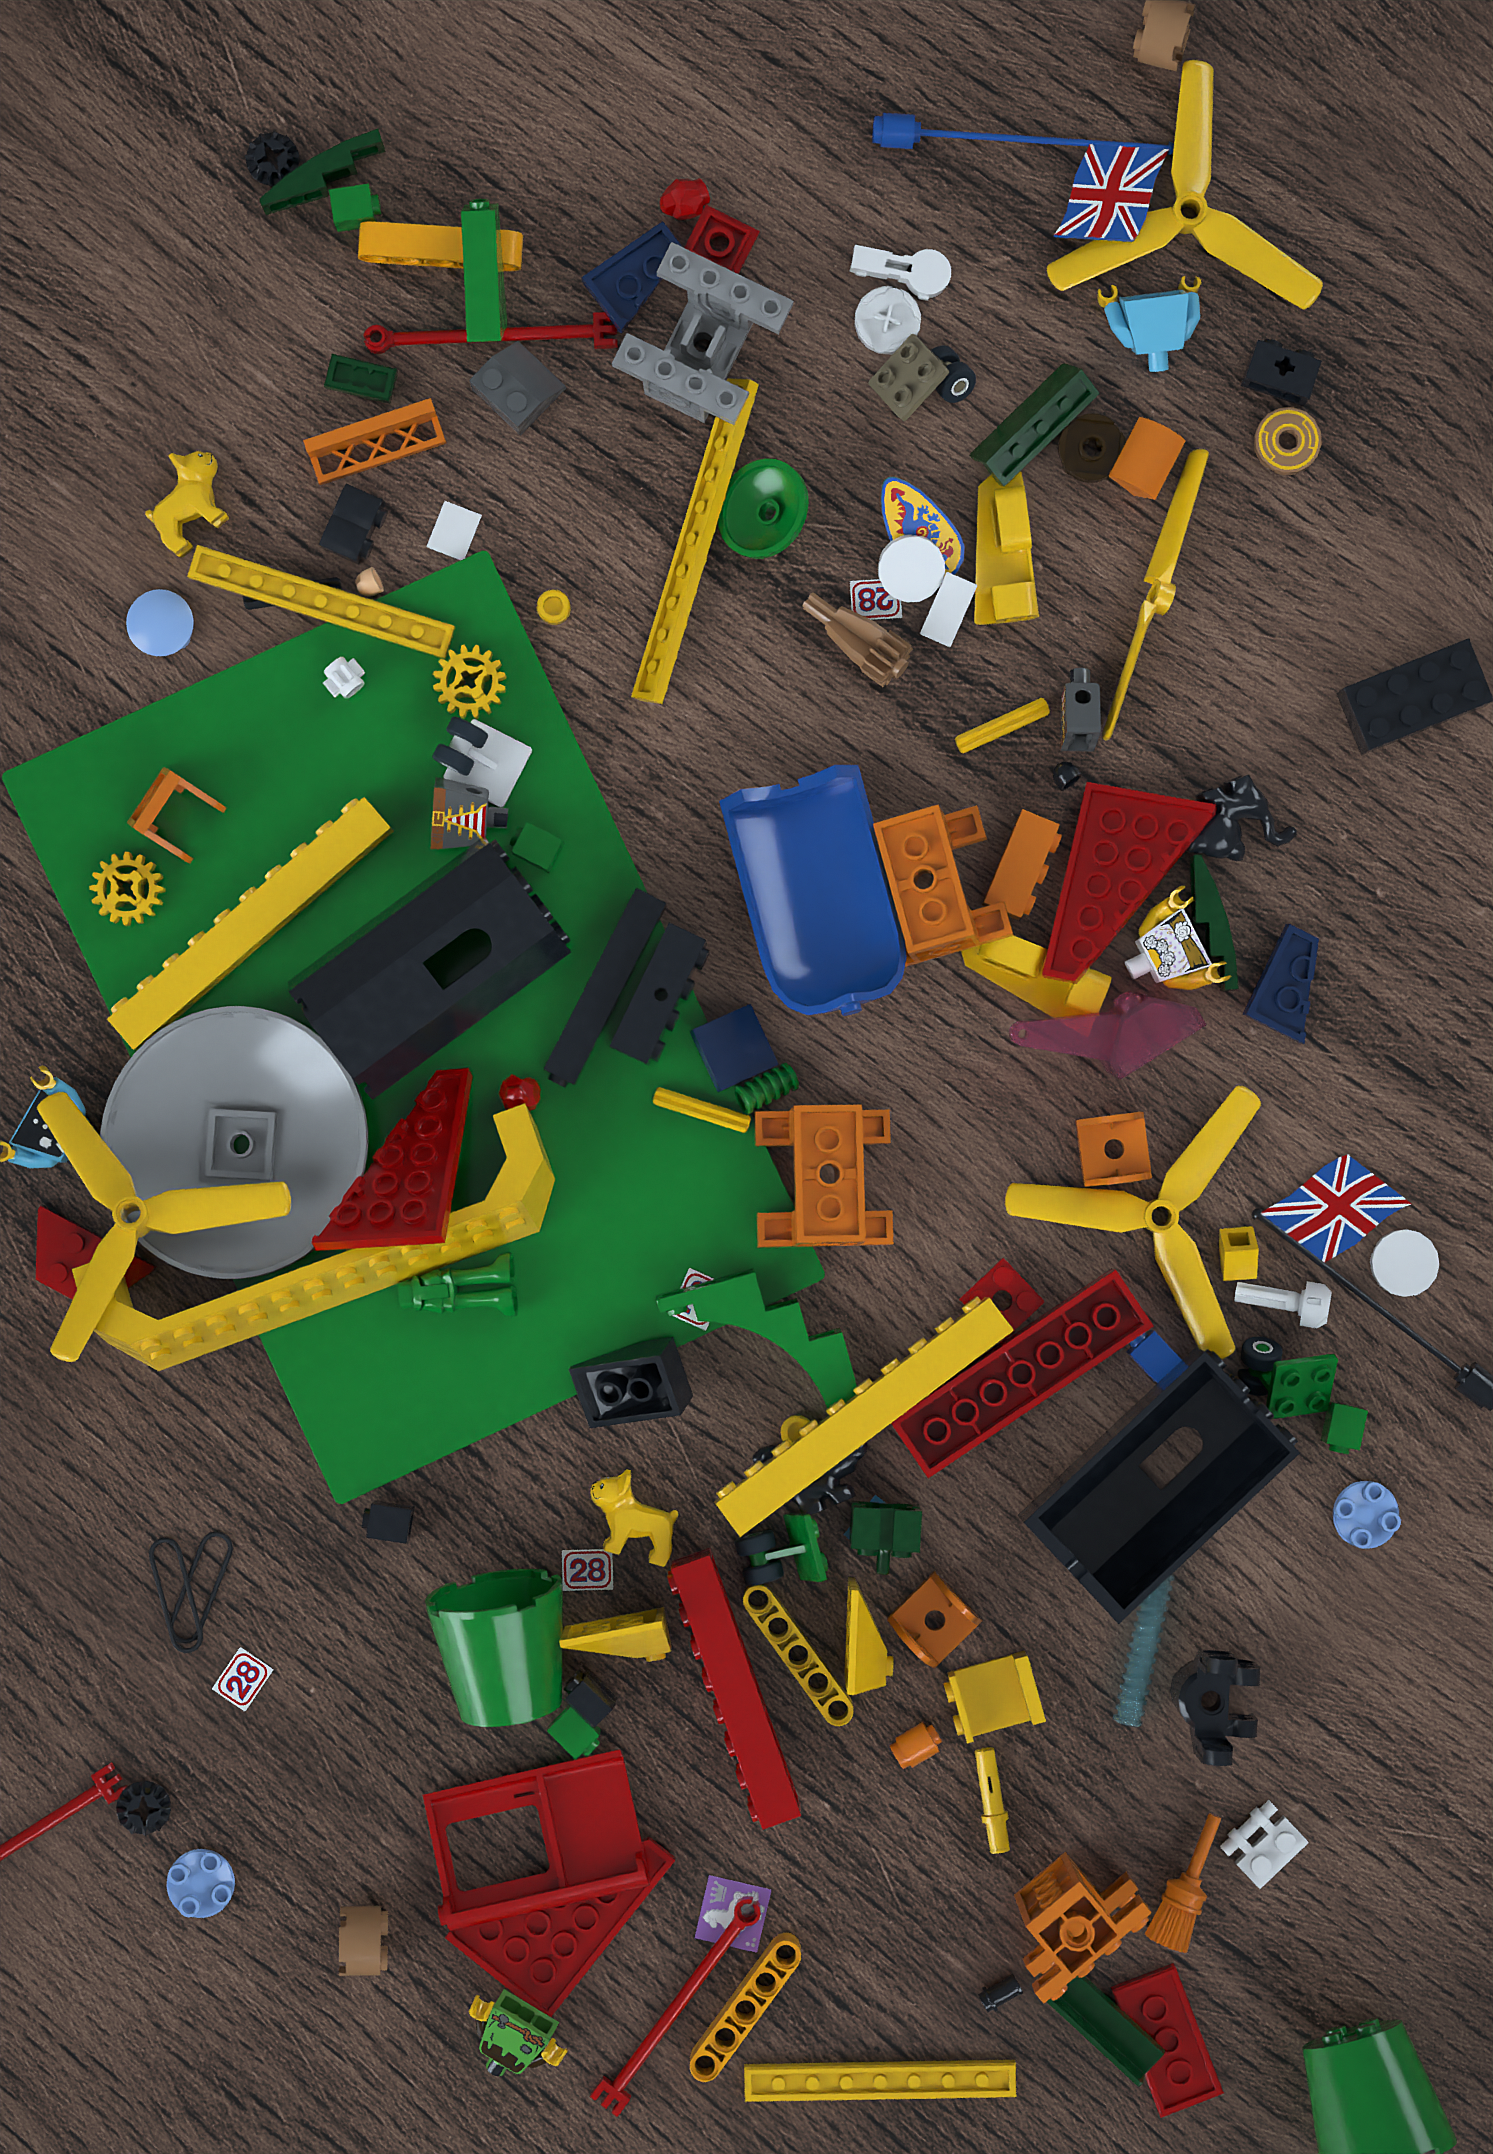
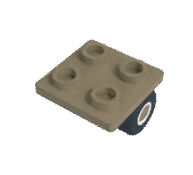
M911 334L869 380L868 384L902 421H906L935 388L937 393L946 402L956 403L962 401L974 389L976 375L967 364L960 362L959 356L951 347L942 345L930 350L915 334Z

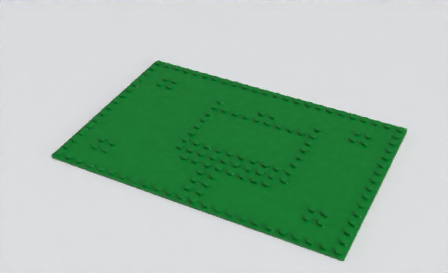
M484 550L374 601L455 626L448 651L451 649L456 655L461 653V645H465L468 652H472L474 646L479 645L481 655L490 650L493 654L490 661L500 660L502 666L496 671L505 672L507 678L499 681V684L506 687V692L497 693L496 695L501 701L500 705L493 702L489 704L492 713L488 714L484 709L479 710V719L476 720L531 747L532 753L503 807L508 808L507 829L487 827L486 839L489 843L496 839L510 858L505 862L510 870L515 866L533 889L528 895L531 897L535 893L554 917L549 923L551 924L556 920L571 940L566 944L571 953L372 1100L365 1092L364 1088L367 1086L365 1082L360 1085L357 1084L362 1097L368 1127V1153L364 1174L374 1162L372 1159L373 1155L385 1144L387 1136L401 1118L406 1119L415 1107L416 1103L414 1100L420 1092L425 1090L428 1081L436 1070L469 1068L473 1077L450 1213L484 1201L507 1159L493 1115L505 1111L499 1091L502 1081L512 1074L520 1079L528 1077L535 1079L540 1087V1101L536 1108L529 1112L538 1127L555 1182L540 1232L439 1268L440 1271H443L447 1268L464 1270L485 1267L493 1264L498 1255L511 1252L515 1265V1281L513 1283L459 1286V1293L514 1286L518 1298L517 1316H504L498 1309L491 1307L458 1309L454 1313L444 1311L443 1314L426 1311L423 1308L421 1311H416L415 1307L401 1309L398 1284L259 1334L333 1498L338 1504H344L577 1395L569 1372V1368L573 1365L641 1341L673 1337L678 1348L727 1325L709 1322L705 1331L674 1316H668L667 1311L660 1313L656 1295L680 1289L689 1268L713 1279L753 1268L764 1307L817 1283L825 1277V1272L813 1247L757 1248V1213L792 1212L795 1208L766 1146H755V1122L751 1113L747 1114L736 1101L734 1092L735 1087L738 1085L736 1084L717 1092L689 1032L708 1023L694 991L692 990L687 1001L680 1000L676 1008L681 1013L673 1031L671 1032L666 1029L661 1041L665 1042L666 1046L658 1062L651 1060L648 1066L610 1047L665 932L661 921L656 926L577 1084L574 1085L568 1082L565 1088L548 1079L550 1072L544 1070V1067L636 888L646 893L647 891L491 556ZM327 622L7 770L2 774L3 783L111 1015L113 1014L111 1008L124 997H127L129 1000L139 992L136 987L141 981L150 975L155 978L164 970L162 964L175 953L183 954L190 947L187 943L200 931H204L206 934L216 925L213 920L221 912L228 908L230 911L235 909L241 903L239 898L243 893L253 886L258 889L267 881L264 877L272 868L279 864L283 867L293 859L290 854L294 849L304 842L309 845L318 837L316 831L329 820L333 823L343 815L341 810L346 804L355 798L360 801L365 797L394 832L175 1020L177 1021L190 1014L212 1008L246 1006L277 1012L298 1021L318 1034L305 1017L302 1004H297L289 993L288 981L470 847L431 849L435 777L444 778L443 776L447 770V767L435 761L432 755L438 744L450 745L454 736L449 734L446 728L452 717L461 718L459 714L460 709H456L452 714L449 713L447 708L450 702L440 704L438 698L443 692H437L433 689V685L440 683V680L435 678L433 673L434 671L443 670L438 662L443 658ZM447 653L446 659H444L448 662L451 659L449 653ZM340 657H344L347 662L354 658L365 672L360 677L365 683L364 686L347 699L341 693L334 697L323 684L328 679L324 674V670ZM473 660L464 661L466 665L478 667L482 664ZM454 668L448 677V687L455 680L456 671ZM470 675L465 676V684L462 687L468 685L470 689L476 686L474 681L476 678L472 679ZM492 677L485 682L483 692L486 696L492 686ZM464 696L458 700L467 704L476 703L473 698ZM467 712L464 720L471 723L475 718L472 712ZM163 767L171 770L227 807L225 812L222 813L186 789L181 794L173 790L152 824L158 827L157 835L194 858L190 864L135 830L127 823ZM488 802V807H497V808H500V807H498V806H496V805H494V804ZM526 822L564 841L565 844L550 873L512 854L511 851L514 846L509 843L518 826L523 828ZM130 852L134 861L139 854L145 857L144 865L149 862L155 863L157 866L152 873H160L164 877L157 882L158 886L166 888V892L157 894V898L163 904L162 906L154 904L151 907L156 914L154 917L146 913L143 914L144 923L139 924L135 918H132L131 925L125 926L122 917L115 924L110 921L111 913L106 916L99 914L103 906L102 904L95 905L91 901L98 896V892L89 889V886L98 884V880L92 874L93 872L100 874L103 872L100 865L101 861L109 865L112 864V854L118 855L123 860L124 853ZM123 867L118 870L123 874H130L138 868ZM109 880L106 886L107 896L111 893V882ZM119 880L125 890L123 894L136 898L130 888L132 884ZM148 882L144 885V896L146 898L149 893ZM125 904L122 908H118L120 911L137 909L133 904ZM468 929L425 960L423 964L440 987L444 989L488 956L492 945L491 939L481 929ZM664 991L659 992L656 1000H666L668 993ZM121 1036L131 1058L137 1050H133ZM661 1087L749 1115L751 1121L748 1130L742 1133L657 1106L653 1103L655 1091ZM245 1135L236 1138L234 1141L236 1153L243 1154L249 1149L250 1142ZM351 1249L314 1250L296 1263L276 1272L258 1277L233 1279L239 1291Z

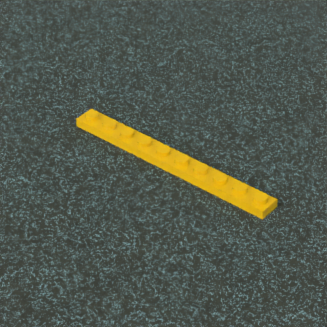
M727 378L728 382L748 391L749 396L735 425L715 417L631 695L632 698L639 701L663 704L740 445L745 434L746 425L755 401L759 384L750 379Z

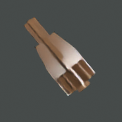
M814 592L804 601L803 609L826 625L827 635L854 663L860 666L861 672L880 686L888 685L892 678H899L904 673L909 664L906 660L910 658L909 653L913 648L911 644L892 630L887 632L886 629L875 621L843 606L837 610Z

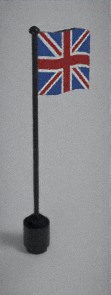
M1347 1154L1323 1166L1288 1197L1264 1211L1260 1208L1252 1211L1251 1216L1253 1220L1256 1218L1454 1370L1456 1374L1453 1379L1457 1381L1454 1388L1479 1408L1485 1407L1489 1411L1493 1409V1375L1477 1362L1472 1363L1470 1366L1467 1363L1461 1367L1325 1263L1357 1244L1386 1217L1405 1206L1411 1205L1408 1200Z

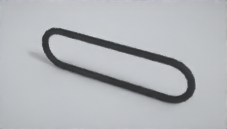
M210 1532L204 1536L188 1573L189 1581H191L208 1539L217 1536L226 1541L228 1551L200 1620L202 1629L233 1551L232 1541L223 1532ZM185 1583L170 1618L172 1627H174V1622L187 1592ZM197 1631L192 1637L187 1639L180 1638L174 1632L176 1641L179 1643H192L198 1638Z
M167 1537L160 1538L151 1545L149 1560L169 1636L173 1646L178 1651L192 1653L201 1646L203 1631L182 1551L175 1540ZM161 1543H170L177 1552L198 1632L197 1643L191 1648L181 1647L175 1638L154 1559L155 1548Z

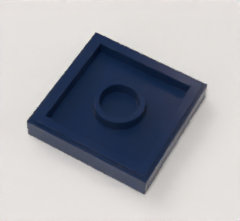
M751 1004L689 1031L717 1092L779 1065Z

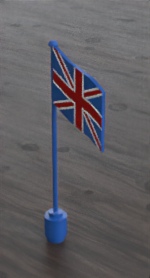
M883 113L882 116H874L872 143L880 144V147L900 149H913L914 142L920 143V136L1086 146L1088 149L1075 174L1066 214L1053 237L1134 242L1147 216L1155 179L1167 153L1171 155L1174 150V143L1170 141L1168 145L921 129V122H915V115Z

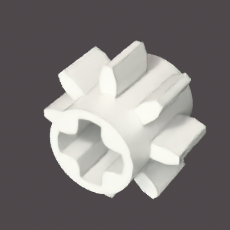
M340 657L324 670V674L328 679L323 684L334 697L341 693L347 699L357 693L365 684L360 678L365 672L354 658L347 662L344 657Z

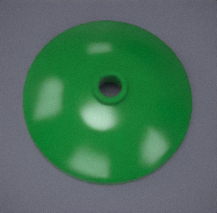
M777 459L756 460L739 469L730 478L726 497L718 518L719 531L725 543L738 554L752 559L768 558L786 549L799 535L807 517L808 491L803 478L792 466ZM776 511L774 518L771 519L772 514Z

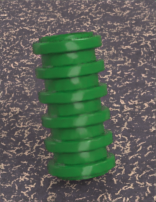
M782 1063L780 1069L774 1067L771 1069V1073L764 1072L762 1078L756 1076L753 1078V1082H744V1087L736 1086L734 1094L740 1108L747 1114L753 1112V1108L760 1109L763 1103L768 1105L771 1103V1099H780V1094L786 1096L789 1094L790 1089L792 1091L798 1090L799 1081L793 1068L787 1063Z

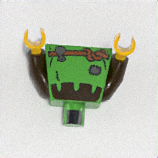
M503 1989L496 2003L493 2001L488 2003L487 2001H482L479 1995L475 1996L468 2012L470 2016L475 2018L477 2035L482 2039L479 2050L482 2054L489 2057L486 2063V2069L494 2076H502L506 2069L515 2074H521L526 2067L536 2068L546 2063L553 2066L560 2064L568 2049L560 2048L555 2043L556 2039H551L559 2024L558 2021Z

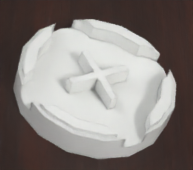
M882 286L871 290L861 299L855 312L854 326L858 338L868 349L878 354L892 355L911 334L918 335L921 313L917 302L908 292L892 288V286Z
M902 535L890 541L882 550L879 558L878 576L885 591L893 598L904 602H920L932 596L941 586L945 575V561L939 548L930 539L923 536Z
M1403 1229L1391 1231L1380 1238L1371 1254L1370 1265L1372 1275L1380 1287L1391 1294L1406 1297L1418 1295L1430 1287L1437 1277L1439 1259L1438 1252L1431 1240L1419 1232Z

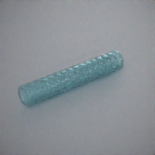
M1174 1575L1169 1576L1139 1605L1141 1606L1140 1610L1136 1611L1135 1615L1138 1616V1621L1133 1623L1136 1630L1131 1632V1636L1134 1639L1129 1642L1131 1652H1127L1126 1655L1129 1661L1124 1664L1127 1670L1122 1673V1678L1125 1680L1119 1686L1122 1689V1693L1117 1695V1698L1120 1699V1702L1115 1704V1709L1118 1710L1117 1714H1113V1719L1119 1724L1130 1727L1143 1725V1721L1140 1718L1145 1715L1143 1705H1147L1148 1702L1145 1696L1150 1693L1147 1687L1152 1684V1679L1149 1677L1155 1671L1152 1668V1664L1157 1662L1154 1655L1159 1653V1648L1156 1646L1157 1643H1161L1159 1633H1162L1164 1630L1161 1627V1623L1166 1621V1617L1163 1614L1168 1611V1607L1165 1605L1171 1598L1168 1596V1591L1173 1589L1170 1582L1175 1580Z

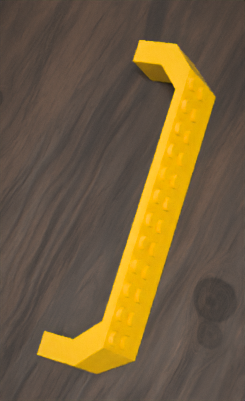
M525 1103L493 1115L507 1159L484 1201L450 1213L445 1243L351 1249L160 1320L154 1319L133 1308L126 1280L123 1276L98 1321L94 1332L108 1344L155 1370L161 1371L398 1284L399 1281L412 1279L413 1276H420L540 1232L555 1177L538 1127ZM90 1263L72 1269L77 1290Z

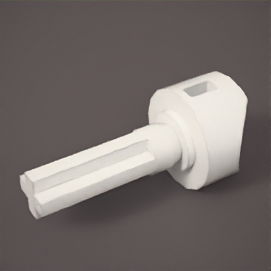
M1307 1281L1306 1289L1302 1290L1301 1294L1294 1291L1237 1282L1234 1301L1292 1312L1298 1311V1316H1301L1300 1326L1319 1328L1327 1323L1332 1292L1325 1284Z

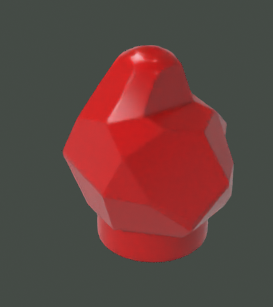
M700 178L693 181L690 179H675L661 195L659 205L664 214L672 216L678 221L686 220L702 214L703 206L710 203V196L705 183Z
M512 1074L502 1081L499 1096L505 1110L525 1103L528 1110L531 1111L536 1108L540 1101L541 1090L537 1080L530 1077L520 1079Z

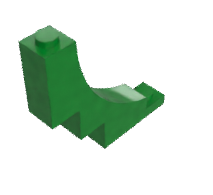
M753 1268L656 1295L660 1313L667 1311L668 1316L686 1312L688 1310L687 1305L693 1304L697 1320L700 1322L734 1325L750 1330L772 1341L791 1355L809 1374L822 1395L826 1408H829L841 1398L846 1403L856 1395L853 1389L857 1384L840 1327L808 1336L797 1298L764 1307Z

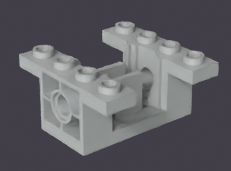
M671 242L657 270V276L687 290L688 303L664 351L626 333L612 362V367L643 381L645 395L705 423L710 413L735 425L749 396V392L726 381V378L753 323L779 335L794 301ZM705 339L711 343L707 351L699 352L694 347L697 341Z

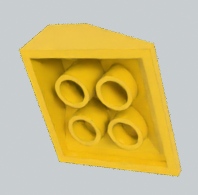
M848 1577L844 1680L847 1695H857L886 1686V1676H893V1656L887 1655L886 1645L855 1577Z
M664 1607L565 1626L559 1640L560 1648L632 1658L645 1657L646 1662L666 1658L665 1653L671 1652L672 1649Z

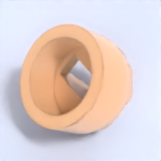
M373 567L362 571L355 580L357 590L363 596H375L384 591L381 579Z

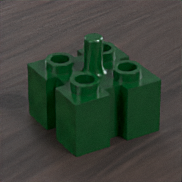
M851 1500L849 1532L851 1549H856L858 1555L877 1556V1574H889L890 1554L892 1557L912 1558V1552L920 1553L922 1510L919 1504H889Z

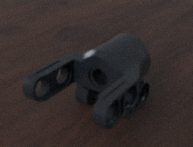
M1199 1649L1194 1660L1186 1663L1175 1673L1170 1687L1172 1703L1186 1723L1190 1725L1193 1752L1201 1763L1207 1765H1232L1233 1746L1225 1736L1239 1738L1257 1737L1258 1719L1253 1713L1248 1715L1228 1713L1230 1685L1259 1686L1261 1667L1254 1661L1238 1659L1230 1651ZM1208 1691L1216 1692L1217 1701L1214 1705L1210 1707L1201 1705V1698L1204 1693Z

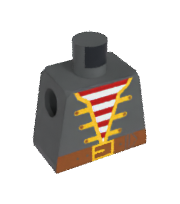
M1074 668L1070 670V683L1065 684L1061 696L1060 751L1094 752L1101 733L1100 685L1098 683H1090L1089 669Z
M435 777L431 849L471 846L482 837H486L487 827L507 829L508 808L488 807L489 790L486 788Z

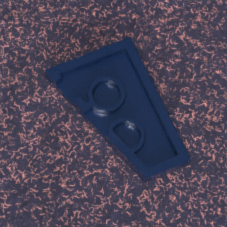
M663 221L582 277L584 286L621 334L661 282L662 278L657 276V270L671 242L681 246Z
M1291 924L1285 925L1243 1012L1244 1016L1300 1044H1305L1306 1032H1304L1306 1014H1309L1310 1001L1308 999L1311 980L1314 979L1319 938Z

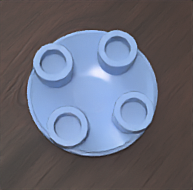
M159 589L146 592L133 602L127 614L126 625L129 637L137 648L149 655L167 656L176 653L189 644L194 620L189 605L181 596L169 590Z
M1359 1481L1350 1484L1341 1491L1334 1503L1333 1522L1338 1534L1348 1544L1357 1548L1370 1549L1384 1544L1401 1525L1399 1507L1395 1497L1386 1487L1376 1482Z
M196 1849L186 1852L173 1863L167 1876L168 1896L172 1904L185 1917L205 1918L213 1916L227 1906L234 1893L235 1877L232 1867L222 1855L212 1850Z

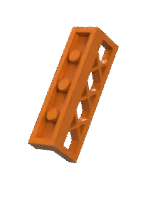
M431 398L303 440L319 485L447 444ZM432 421L437 435L436 438L422 441L413 436L418 425ZM410 428V430H409L408 433L402 431V430H405V429ZM396 433L404 437L405 440L400 450L391 452L381 447L387 435ZM379 438L376 444L371 442L372 440ZM410 441L416 443L415 445L408 447ZM365 444L373 448L367 461L360 463L350 458L355 446ZM347 449L345 455L338 452ZM378 452H382V453L385 454V455L376 457L377 454H378ZM333 454L342 459L336 471L323 475L318 458ZM347 462L353 464L352 466L344 468Z

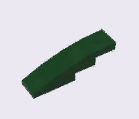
M379 129L345 140L314 156L286 175L259 199L265 214L269 215L330 196L326 183L358 174L354 161L386 152Z
M1194 855L1190 858L1191 897H1193L1191 902V924L1205 925V946L1208 957L1219 958V962L1225 961L1227 963L1219 966L1220 977L1229 975L1231 977L1227 981L1220 982V991H1235L1239 987L1236 954L1229 921L1217 886L1202 856Z

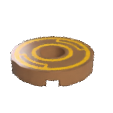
M1294 407L1278 408L1268 413L1259 423L1254 435V451L1260 463L1280 475H1295L1306 470L1318 457L1322 445L1321 431L1315 419L1306 411ZM1283 433L1292 434L1296 439V447L1291 450L1282 448L1279 444V436Z

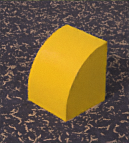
M1253 1226L1219 1229V1254L1223 1281L1257 1279L1259 1248Z

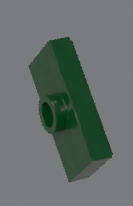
M331 354L324 387L325 389L390 404L398 370Z

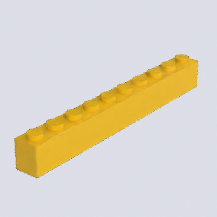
M365 797L360 801L355 798L346 804L341 810L343 815L333 823L329 820L316 831L318 837L309 845L304 842L294 849L290 854L293 859L283 867L279 864L272 868L265 875L264 878L267 881L258 889L253 886L243 893L239 898L241 903L235 909L230 911L228 908L221 912L213 920L216 924L206 934L204 931L197 933L189 940L187 944L190 947L183 954H173L162 964L164 970L155 978L152 975L146 977L136 987L139 992L129 1000L127 997H124L111 1008L113 1014L107 1020L133 1050H138L153 1035L173 1023L394 832Z
M978 1296L973 1298L962 1307V1310L965 1312L956 1320H953L951 1316L934 1328L937 1334L928 1341L922 1337L908 1348L911 1354L901 1361L897 1357L892 1359L880 1369L883 1375L873 1382L868 1378L853 1389L856 1394L846 1403L841 1398L826 1409V1412L829 1414L819 1423L815 1419L807 1423L799 1430L802 1436L791 1444L788 1440H785L771 1451L774 1455L773 1458L765 1464L760 1460L744 1471L745 1479L737 1485L731 1481L717 1491L716 1494L719 1498L714 1503L740 1537L1014 1331L989 1297H985L982 1300Z

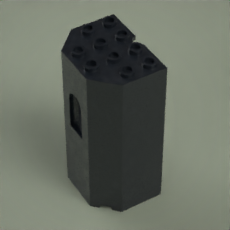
M485 836L288 981L289 993L297 1004H302L304 1015L352 1079L358 1085L363 1082L366 1083L367 1086L364 1090L372 1100L571 953L566 946L571 940L556 920L551 924L549 923L554 917L535 893L531 897L528 895L533 889L515 866L511 870L507 867L505 862L510 858L496 839L489 843ZM477 928L485 931L489 935L492 944L488 956L442 989L423 962L466 930Z
M1198 1348L1193 1349L1018 1514L1023 1523L1118 1624L1300 1454L1294 1446L1298 1442L1297 1439L1284 1426L1281 1427L1279 1424L1275 1426L1270 1421L1274 1417L1271 1411L1262 1402L1247 1397L1246 1395L1250 1392V1389L1237 1376L1234 1377L1232 1374L1229 1375L1227 1372H1224L1223 1369L1227 1365L1214 1351L1211 1352L1209 1349L1206 1351ZM1182 1427L1194 1428L1202 1438L1200 1453L1160 1490L1140 1469L1139 1465L1176 1430Z

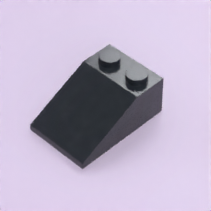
M673 1337L641 1341L578 1363L569 1368L589 1428L680 1416L693 1397Z

